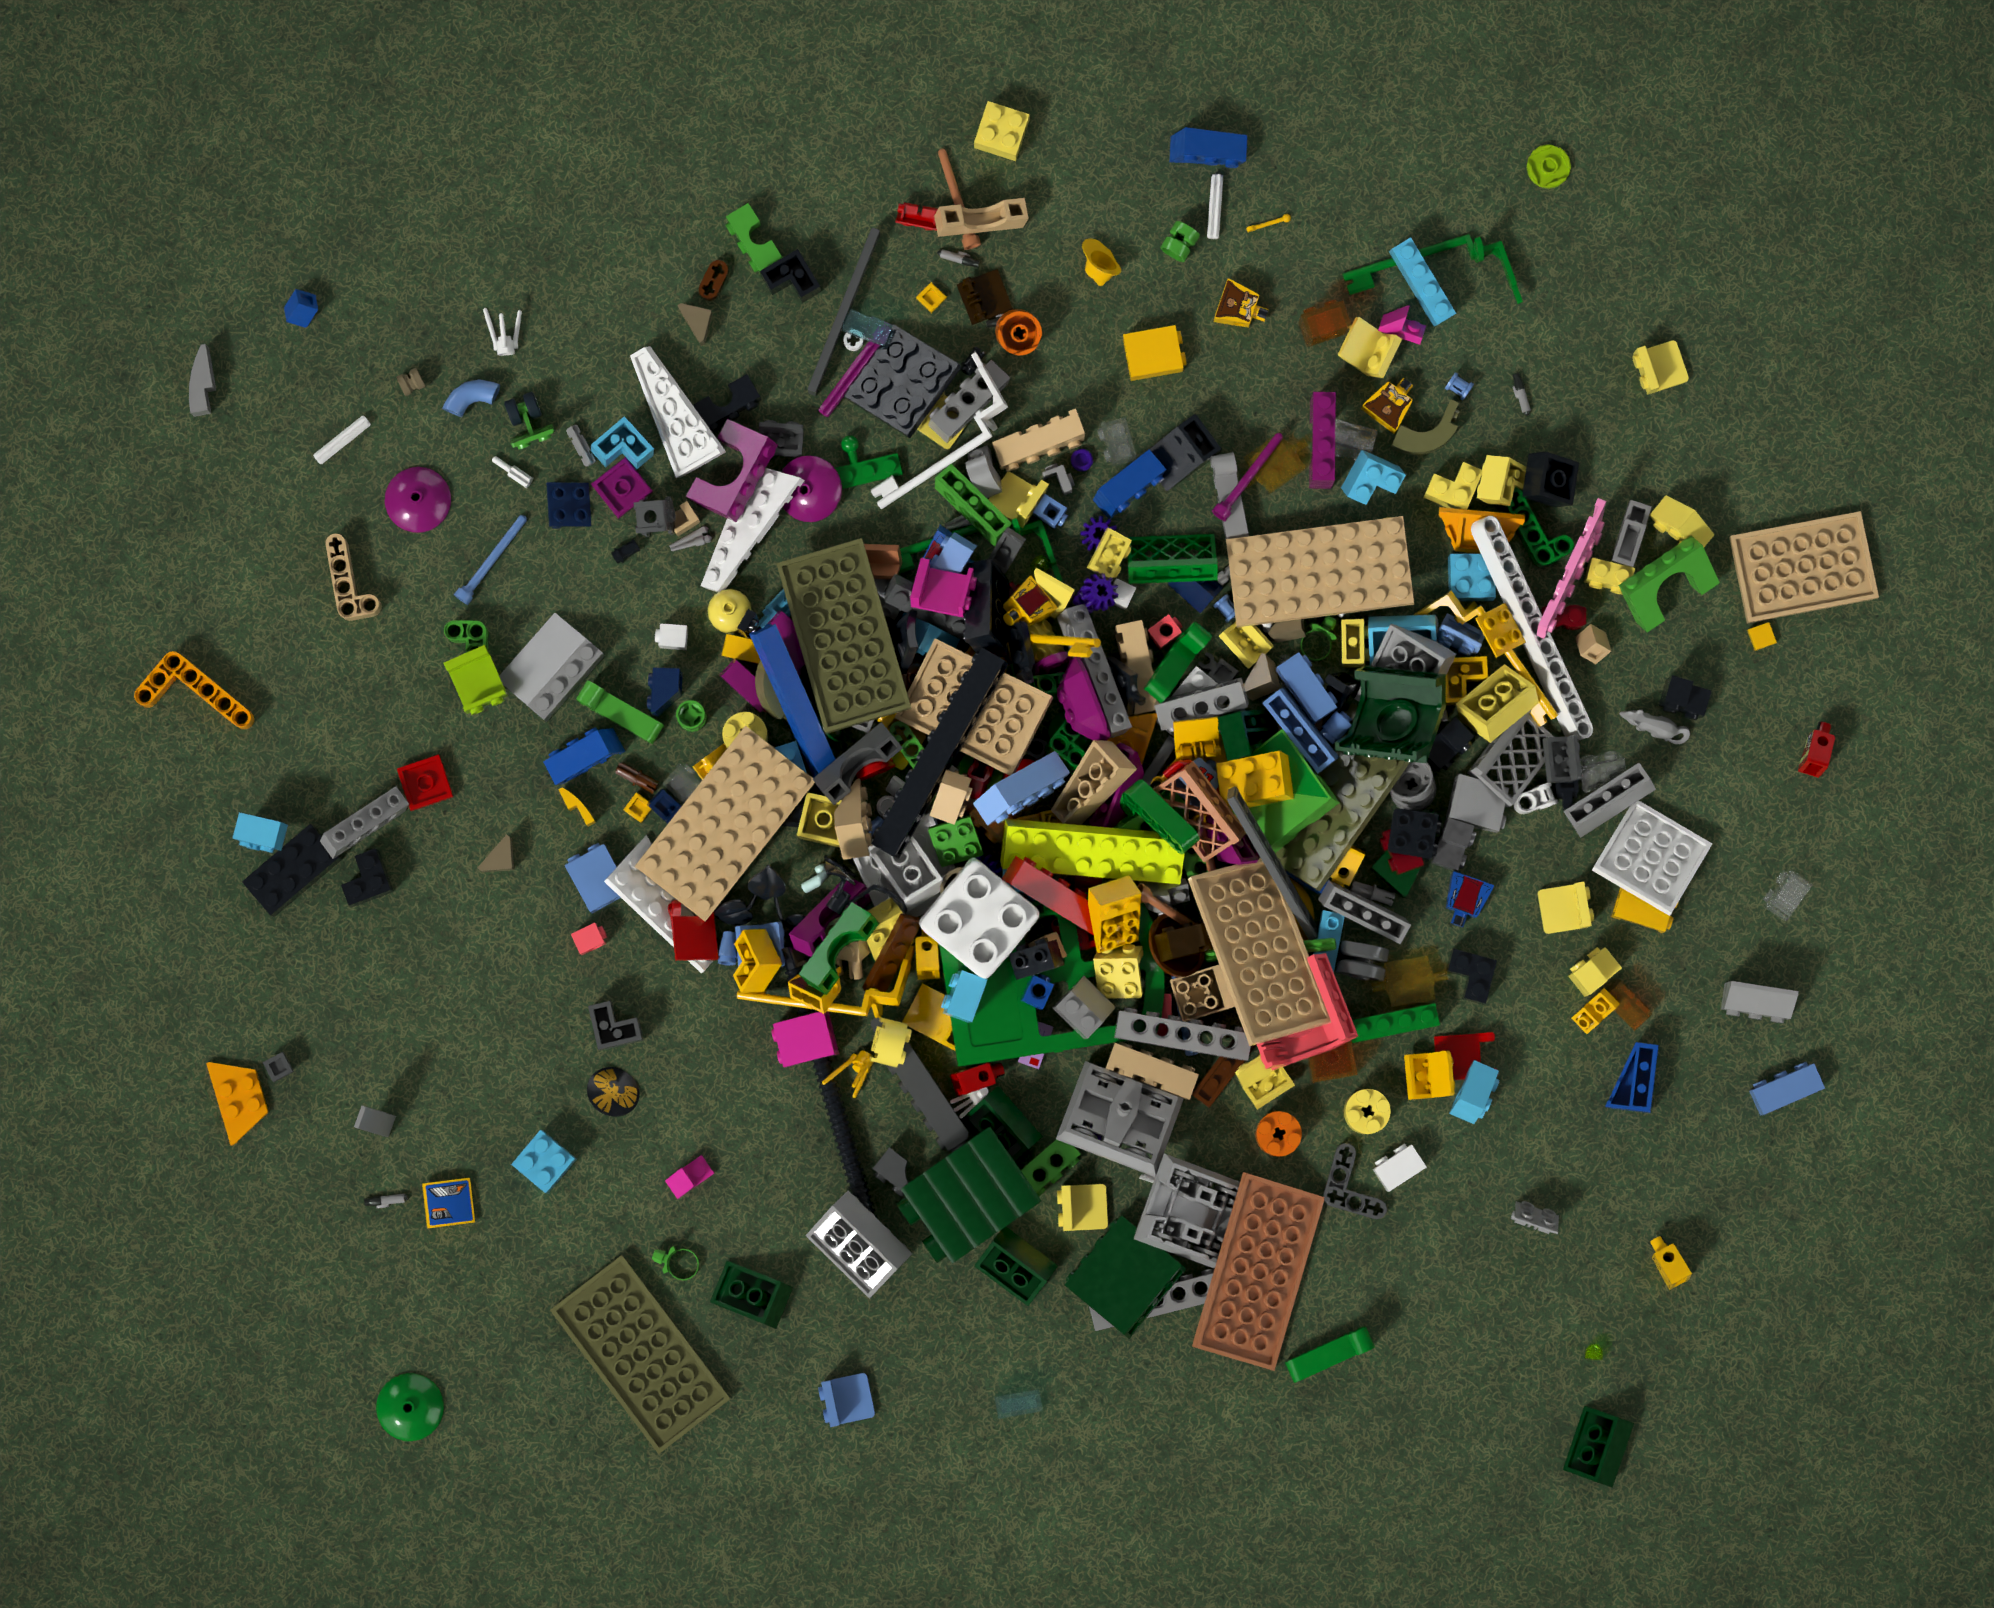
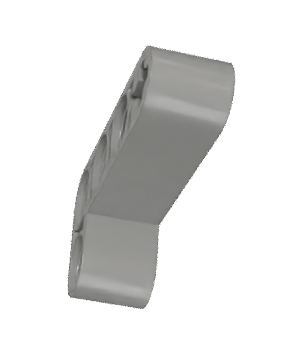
M1234 452L1211 456L1210 463L1211 468H1213L1215 489L1218 492L1217 499L1219 504L1221 501L1224 502L1238 484ZM1240 495L1231 506L1232 510L1230 511L1231 515L1226 521H1222L1225 539L1249 536Z

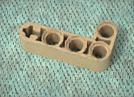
M340 534L330 535L326 540V550L339 615L348 621L378 615L382 605L374 595L357 596L347 541ZM336 540L342 543L338 547L342 555H338L337 550L332 546L335 545ZM339 562H346L344 571H336V565ZM344 583H349V591L347 593H340V586ZM374 600L376 602L375 608L367 611L365 609L366 603ZM349 604L353 605V613L345 615L343 612L344 607Z

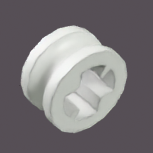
M857 330L846 332L843 339L845 347L850 351L859 350L863 345L862 334ZM851 335H856V339H860L859 342H856V346H851V342L847 343V339H851Z

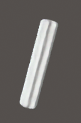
M1212 174L1207 230V237L1209 239L1219 238L1223 175Z
M361 416L314 453V458L319 464H323L371 425L365 416Z

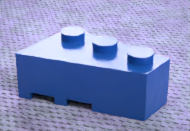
M1185 127L1172 135L1170 139V162L1212 166L1219 164L1225 165L1227 168H1237L1238 165L1246 162L1247 135Z
M1149 449L1101 486L1095 494L1093 501L1106 517L1111 519L1119 512L1122 513L1135 498L1138 500L1145 495L1148 487L1158 485L1164 479L1163 474L1166 469Z
M593 728L585 733L586 737L579 740L576 738L568 742L566 749L562 751L557 749L549 754L550 758L543 761L554 784H564L587 772L593 766L606 762V759L612 755L625 752L614 729L597 730V728Z
M1635 1043L1607 1101L1606 1108L1651 1113L1659 1050L1658 1045Z

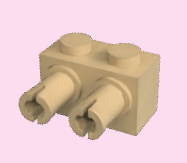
M830 925L827 929H825L826 936L828 935L829 930L833 927V925ZM866 941L851 942L839 952L836 959V964L841 968L839 976L843 974L842 960H847L849 964V978H863L862 960L871 952Z

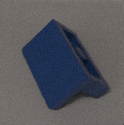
M1216 581L1168 583L1172 589L1199 613L1223 590V587Z

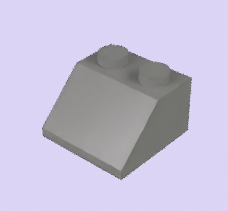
M1083 976L1052 1008L1083 1039H1088L1111 1014L1115 1006Z

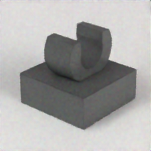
M284 1052L263 1062L274 1083L294 1072Z

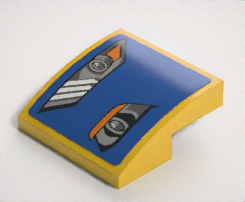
M470 1178L422 1184L427 1228L475 1223Z

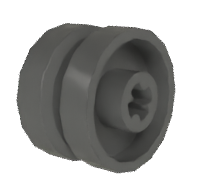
M1341 941L1340 953L1345 957L1352 958V960H1338L1336 973L1359 980L1384 981L1386 970L1382 966L1373 964V962H1387L1389 956L1388 949L1369 944Z

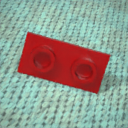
M906 202L903 204L899 203L895 223L937 231L934 215L938 208L923 206L922 213L918 212L919 205Z

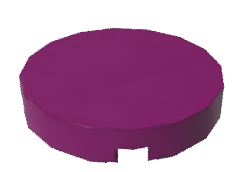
M1067 651L1047 656L1033 665V676L1064 672L1063 668L1073 658L1068 656Z

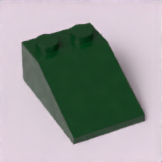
M726 1261L710 1303L777 1329L793 1287Z

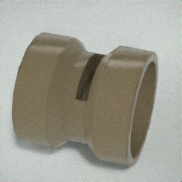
M416 367L411 369L409 374L396 376L405 396L412 394L415 389L421 390L426 387Z

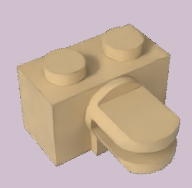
M946 770L929 816L955 825L957 817L962 818L966 805L963 804V801H968L972 792V788L969 787L971 778L967 777L965 773L960 775L957 770L954 772Z

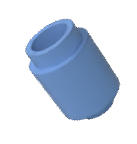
M1335 711L1323 724V729L1320 733L1333 744L1341 739L1351 728L1352 725L1349 722L1352 719L1343 711L1340 713Z

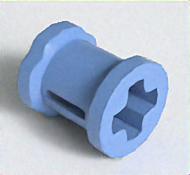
M1455 372L1445 389H1450L1459 395L1463 401L1474 384L1464 381Z
M1228 594L1213 605L1226 618V623L1235 618L1234 603L1229 599L1230 596Z

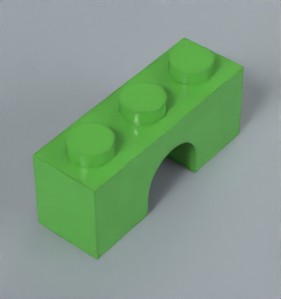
M749 203L726 216L728 223L725 226L731 236L736 235L739 239L737 245L742 254L747 253L751 260L748 263L754 273L757 271L760 273L762 269L783 258L772 240L762 245L751 241V233L760 227L761 224Z

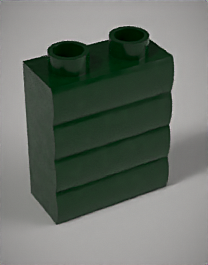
M988 1127L902 1187L901 1190L906 1197L897 1202L896 1205L911 1226L922 1219L929 1229L931 1235L922 1240L936 1263L948 1257L953 1264L1042 1201L991 1127Z

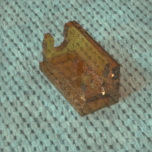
M1622 980L1609 991L1620 1003L1614 1011L1634 1031L1652 1015L1653 1012Z

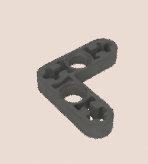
M1349 1143L1340 1144L1335 1151L1324 1189V1202L1331 1207L1372 1219L1384 1217L1387 1207L1382 1200L1346 1190L1356 1151ZM1345 1147H1348L1349 1152L1352 1153V1156L1347 1157L1345 1163H1349V1168L1343 1165H1336V1160L1341 1162L1343 1157L1342 1154H1339V1151L1344 1150ZM1338 1168L1343 1169L1346 1173L1345 1179L1343 1181H1336L1333 1177L1334 1170ZM1336 1190V1195L1344 1197L1343 1193H1348L1345 1199V1207L1340 1206L1342 1201L1339 1200L1331 1203L1327 1194ZM1353 1196H1357L1361 1200V1206L1358 1209H1352L1348 1204L1349 1199ZM1365 1199L1370 1200L1368 1205L1375 1206L1376 1203H1380L1379 1206L1383 1209L1382 1213H1377V1216L1373 1215V1210L1366 1209V1213H1363Z

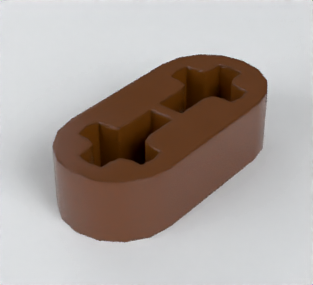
M715 260L709 265L699 285V294L704 300L711 301L718 296L729 273L725 262ZM719 265L722 266L724 273H719L717 278L714 279L715 271L713 268H718ZM712 281L714 282L712 289L715 292L713 294L709 293L707 296L703 288H708Z

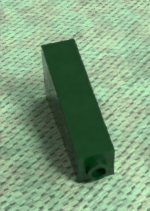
M1425 808V809L1422 811V812H1426V813L1437 814L1433 809H1430V810L1428 811V810ZM1387 850L1370 869L1397 894L1405 898L1421 867L1397 875L1396 871L1392 872L1388 859L1391 857Z

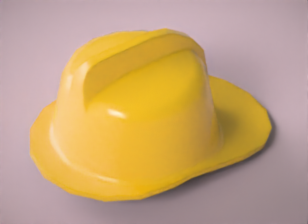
M1092 238L1083 241L1082 249L1087 258L1085 272L1094 279L1098 286H1103L1113 276L1121 273L1119 264L1105 245Z

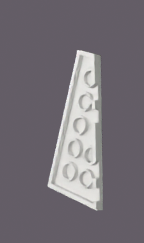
M650 346L644 347L630 355L675 477H683L726 452L653 349Z
M765 468L764 475L759 479L753 495L744 507L743 514L738 518L737 522L729 519L726 520L701 583L703 588L720 592L728 587L738 573L737 568L744 559L747 560L752 554L750 550L756 542L760 543L779 517L780 509L785 503L790 502L793 498L791 494L797 486L801 487L805 480Z
M646 835L604 882L674 947L668 904L677 899L634 867L652 845ZM681 903V916H694L691 910ZM690 960L689 962L700 973H703L714 960Z

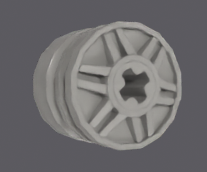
M1410 762L1390 791L1392 801L1397 807L1421 811L1431 805L1436 796L1437 787L1428 763Z

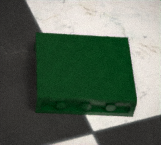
M1121 1215L1119 1219L1116 1218L1109 1226L1110 1230L1106 1235L1101 1236L1096 1241L1092 1252L1087 1253L1081 1259V1265L1078 1269L1072 1271L1067 1276V1282L1064 1285L1130 1339L1185 1272L1186 1268L1166 1251L1135 1240L1134 1236L1137 1228Z

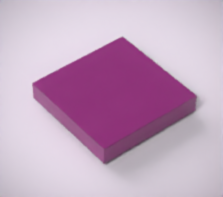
M626 457L591 483L618 519L634 508L633 502H639L653 493L652 489Z

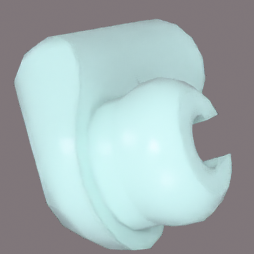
M824 863L815 867V872L818 875L801 884L805 893L821 886L830 875L826 874Z

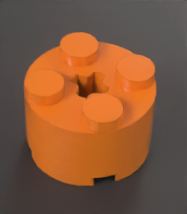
M1012 309L998 319L995 334L997 341L1007 352L1020 356L1029 354L1036 349L1041 340L1042 328L1037 318L1028 311ZM1017 327L1024 329L1021 332V337L1013 335Z
M1276 1111L1265 1115L1259 1121L1255 1137L1262 1151L1271 1156L1281 1157L1296 1150L1301 1142L1302 1131L1299 1122L1294 1116L1287 1112ZM1275 1128H1278L1279 1131H1284L1282 1140L1273 1137Z

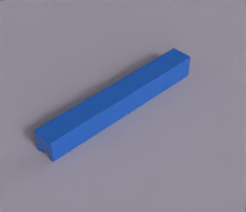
M766 624L762 629L751 632L749 635L814 778L836 759L776 624Z

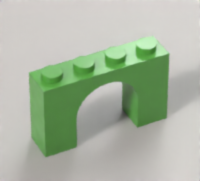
M1693 536L1683 540L1680 544L1618 585L1635 621L1646 632H1649L1665 621L1657 603V592L1662 582L1672 574L1685 572L1690 585L1701 595L1720 583L1703 545Z

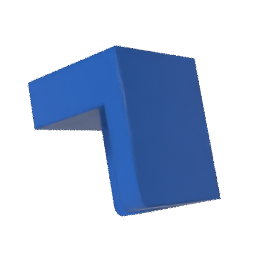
M295 289L284 306L286 321L306 328L318 311L316 295Z

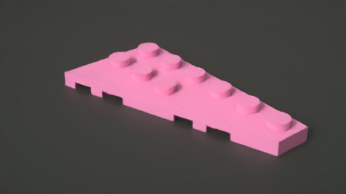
M1597 499L1593 517L1589 516L1583 531L1584 536H1580L1565 567L1566 571L1563 578L1559 580L1553 595L1555 599L1549 601L1539 622L1536 636L1545 639L1548 632H1553L1557 620H1555L1557 614L1561 615L1566 606L1564 601L1566 597H1571L1575 589L1574 581L1576 579L1580 580L1584 572L1583 566L1585 562L1589 563L1594 545L1597 546L1602 537L1601 532L1605 524L1602 518L1606 501Z

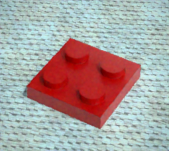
M440 755L397 768L410 811H415L454 797Z

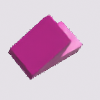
M1409 305L1383 315L1378 331L1397 335L1401 339L1420 345L1426 325L1406 319Z
M701 1155L685 1167L679 1169L666 1179L665 1182L676 1198L679 1199L715 1173Z

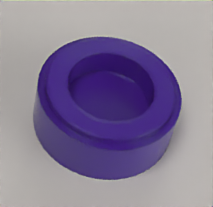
M1078 449L1072 454L1071 465L1075 470L1083 472L1092 466L1093 457L1088 450Z

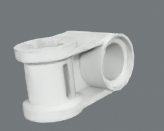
M1545 783L1522 793L1513 804L1516 812L1528 814L1559 803L1558 799L1554 798L1550 788L1552 784ZM1521 798H1526L1529 800V809H1524L1521 807Z

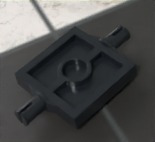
M1106 657L1127 715L1134 714L1135 703L1142 706L1146 702V698L1138 692V674L1116 657Z

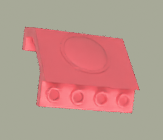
M1326 953L1313 954L1307 960L1331 1023L1257 1044L1261 1061L1266 1069L1271 1068L1275 1070L1332 1050L1358 1037Z

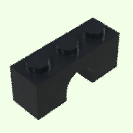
M747 374L728 384L733 397L727 406H716L709 396L693 404L712 432L718 430L721 427L720 424L727 419L734 421L740 417L739 413L743 410L751 411L759 406L758 402L761 401V397Z

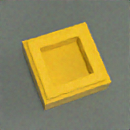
M931 282L916 299L932 314L947 297Z
M1769 622L1747 630L1755 651L1777 643Z
M636 792L623 810L642 824L652 809L647 805L649 801Z

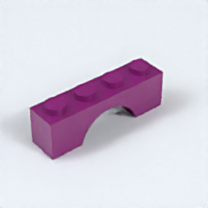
M852 879L856 885L854 886L846 881L843 890L851 895L849 900H852L867 889L866 885ZM839 884L789 933L795 950L812 957L817 946L826 938V927L834 919L842 916V914L839 915L826 906L834 892L837 891ZM869 893L854 904L864 908L871 901Z

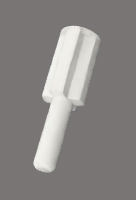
M497 456L493 457L492 462L507 471L509 477L526 489L531 485L533 477L515 465L511 467Z

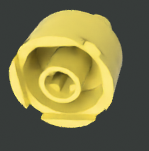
M740 712L731 716L723 727L722 736L726 747L730 746L745 725L768 742V730L762 719L751 712Z
M881 1017L879 1021L883 1022L882 1027L877 1026L871 1048L875 1056H870V1061L897 1068L898 1064L903 1065L906 1051L903 1048L905 1042L909 1043L912 1030L907 1028L908 1025L906 1023Z
M1363 1089L1353 1093L1347 1099L1344 1106V1117L1347 1124L1352 1130L1360 1134H1373L1380 1131L1386 1126L1390 1118L1391 1111L1388 1100L1382 1093L1373 1089ZM1370 1106V1111L1373 1114L1365 1118L1364 1112L1361 1110Z

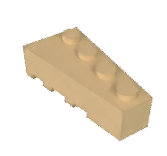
M1076 408L1068 411L1070 416L1063 418V416L1059 417L1058 415L1046 422L1047 425L1045 426L1036 424L1026 429L1025 434L1019 431L992 442V447L1001 470L1013 471L1019 468L1018 464L1027 461V464H1032L1039 461L1040 456L1048 454V457L1061 453L1060 449L1069 447V449H1074L1081 446V442L1084 441L1085 432Z
M1142 620L1116 625L1114 632L1121 662L1138 674V692L1146 698V702L1142 706L1135 703L1133 716L1156 713L1154 704L1157 700L1144 690L1145 685L1155 672L1152 671L1151 663L1154 662L1151 649L1148 650L1147 641H1149L1147 628H1144Z
M1093 740L1051 811L1063 824L1082 825L1137 768L1112 741Z
M1119 1042V1044L1114 1043L1105 1068L1106 1070L1114 1071L1120 1075L1190 1100L1199 1075L1194 1073L1195 1068L1184 1064L1181 1068L1173 1065L1174 1061L1162 1057L1160 1060L1152 1057L1153 1053L1142 1049L1138 1052L1131 1049V1045Z

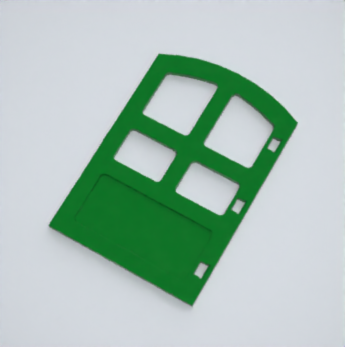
M1036 900L1029 901L1034 906L1043 905ZM1141 903L1139 944L1143 947V956L1139 963V968L1145 972L1144 1003L1141 1015H1146V1011L1160 1013L1159 1018H1161L1164 1002V971L1158 966L1151 954L1149 931L1153 922L1145 904ZM1043 905V913H1039V917L1055 915L1057 917L1060 939L1067 957L1064 958V966L1039 974L1049 977L1051 979L1050 983L1065 981L1068 984V990H1070L1083 976L1086 978L1096 976L1094 961L1084 962L1081 959L1076 924ZM1024 937L1022 938V940L1018 943V945H1017L1016 947L1025 944V938H1024ZM939 944L946 993L949 995L952 987L948 985L952 974H957L960 970L976 974ZM1009 956L989 978H986L988 980L973 1021L967 1023L950 1016L958 1067L1128 1041L1114 1038L1116 1025L1097 1028L1088 1039H1083L1075 1030L1069 1033L1041 1036L1039 1034L1035 1007L1020 1001L1031 976L1016 980ZM1140 1020L1133 1023V1028L1136 1032L1140 1033L1145 1030L1144 1021ZM1159 1024L1155 1028L1156 1034L1158 1032Z

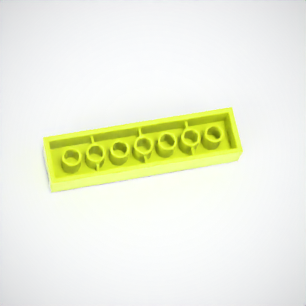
M1006 819L1000 859L1002 869H1008L1015 856L1022 860L1026 856L1037 863L1036 869L1041 870L1043 867L1053 874L1112 879L1130 876L1135 881L1181 884L1184 854H1179L1155 831Z

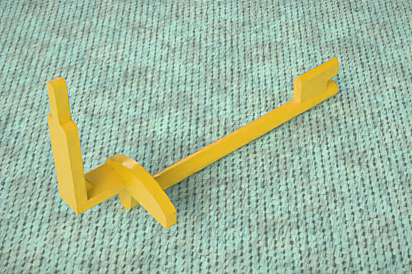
M1451 590L1414 615H1427L1439 606H1449L1455 614V621L1463 625L1476 615L1480 616L1486 613L1481 605L1476 607L1475 601L1463 607ZM1510 650L1504 653L1518 674L1536 687L1539 703L1531 709L1530 715L1540 727L1547 722L1545 714L1551 720L1556 718L1558 713L1515 652Z
M1029 634L1031 643L1072 646L1068 651V656L1090 657L1093 653L1090 648H1098L1101 645V641L1098 638ZM971 646L965 652L972 657L975 654Z
M910 945L905 959L902 961L895 988L890 993L870 988L865 991L862 1007L832 1003L827 1011L867 1017L872 1007L875 1018H881L883 1004L899 1006L911 969L915 946ZM768 986L764 992L741 993L740 990L737 992V999L812 1009L790 997L766 994Z

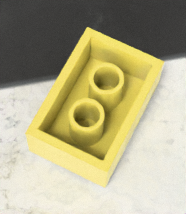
M1504 664L1456 703L1460 721L1491 743L1535 707L1539 701L1535 685Z

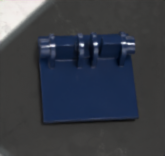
M546 483L549 527L559 529L561 527L591 526L589 483Z

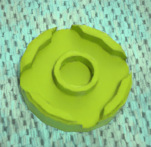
M1547 144L1539 146L1531 153L1526 168L1528 176L1533 183L1539 187L1550 189L1558 187L1565 182L1570 173L1571 163L1569 156L1563 149Z

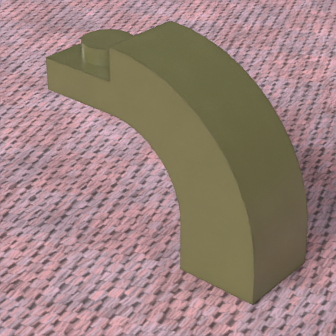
M1450 400L1441 422L1430 431L1416 432L1400 425L1390 449L1411 456L1427 455L1439 450L1448 443L1458 426L1450 422H1455L1460 410L1456 408L1459 403Z
M760 660L755 676V688L759 702L771 717L783 718L787 721Z

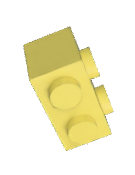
M1591 558L1587 566L1584 583H1588L1589 587L1595 589H1602L1604 587L1611 589L1610 592L1623 595L1618 585L1633 576L1635 568Z
M1364 619L1341 620L1343 668L1362 667L1365 665V661H1370L1369 648H1365V639H1369L1368 626H1365Z

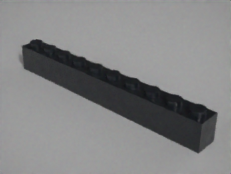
M981 648L980 652L977 651L974 654L971 668L969 671H965L961 677L960 682L962 684L958 691L955 690L949 699V707L947 710H943L939 716L938 722L940 723L936 730L933 729L927 738V746L917 755L916 761L918 762L914 769L908 771L905 777V785L896 792L892 808L886 810L883 816V824L872 835V845L897 859L901 857L936 795L945 771L950 770L1009 665L1005 660Z

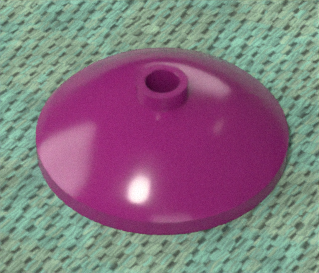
M802 456L792 460L784 467L782 473L805 480L801 487L797 486L791 494L793 498L790 502L783 505L784 510L790 516L803 522H816L827 518L835 511L841 499L842 484L838 472L828 461L817 456ZM803 486H806L808 488V492L806 494L802 491Z
M412 467L401 471L390 481L385 493V508L390 519L401 529L413 533L427 532L439 526L446 518L451 506V494L445 480L437 472L424 467ZM414 494L420 495L418 501L412 500Z

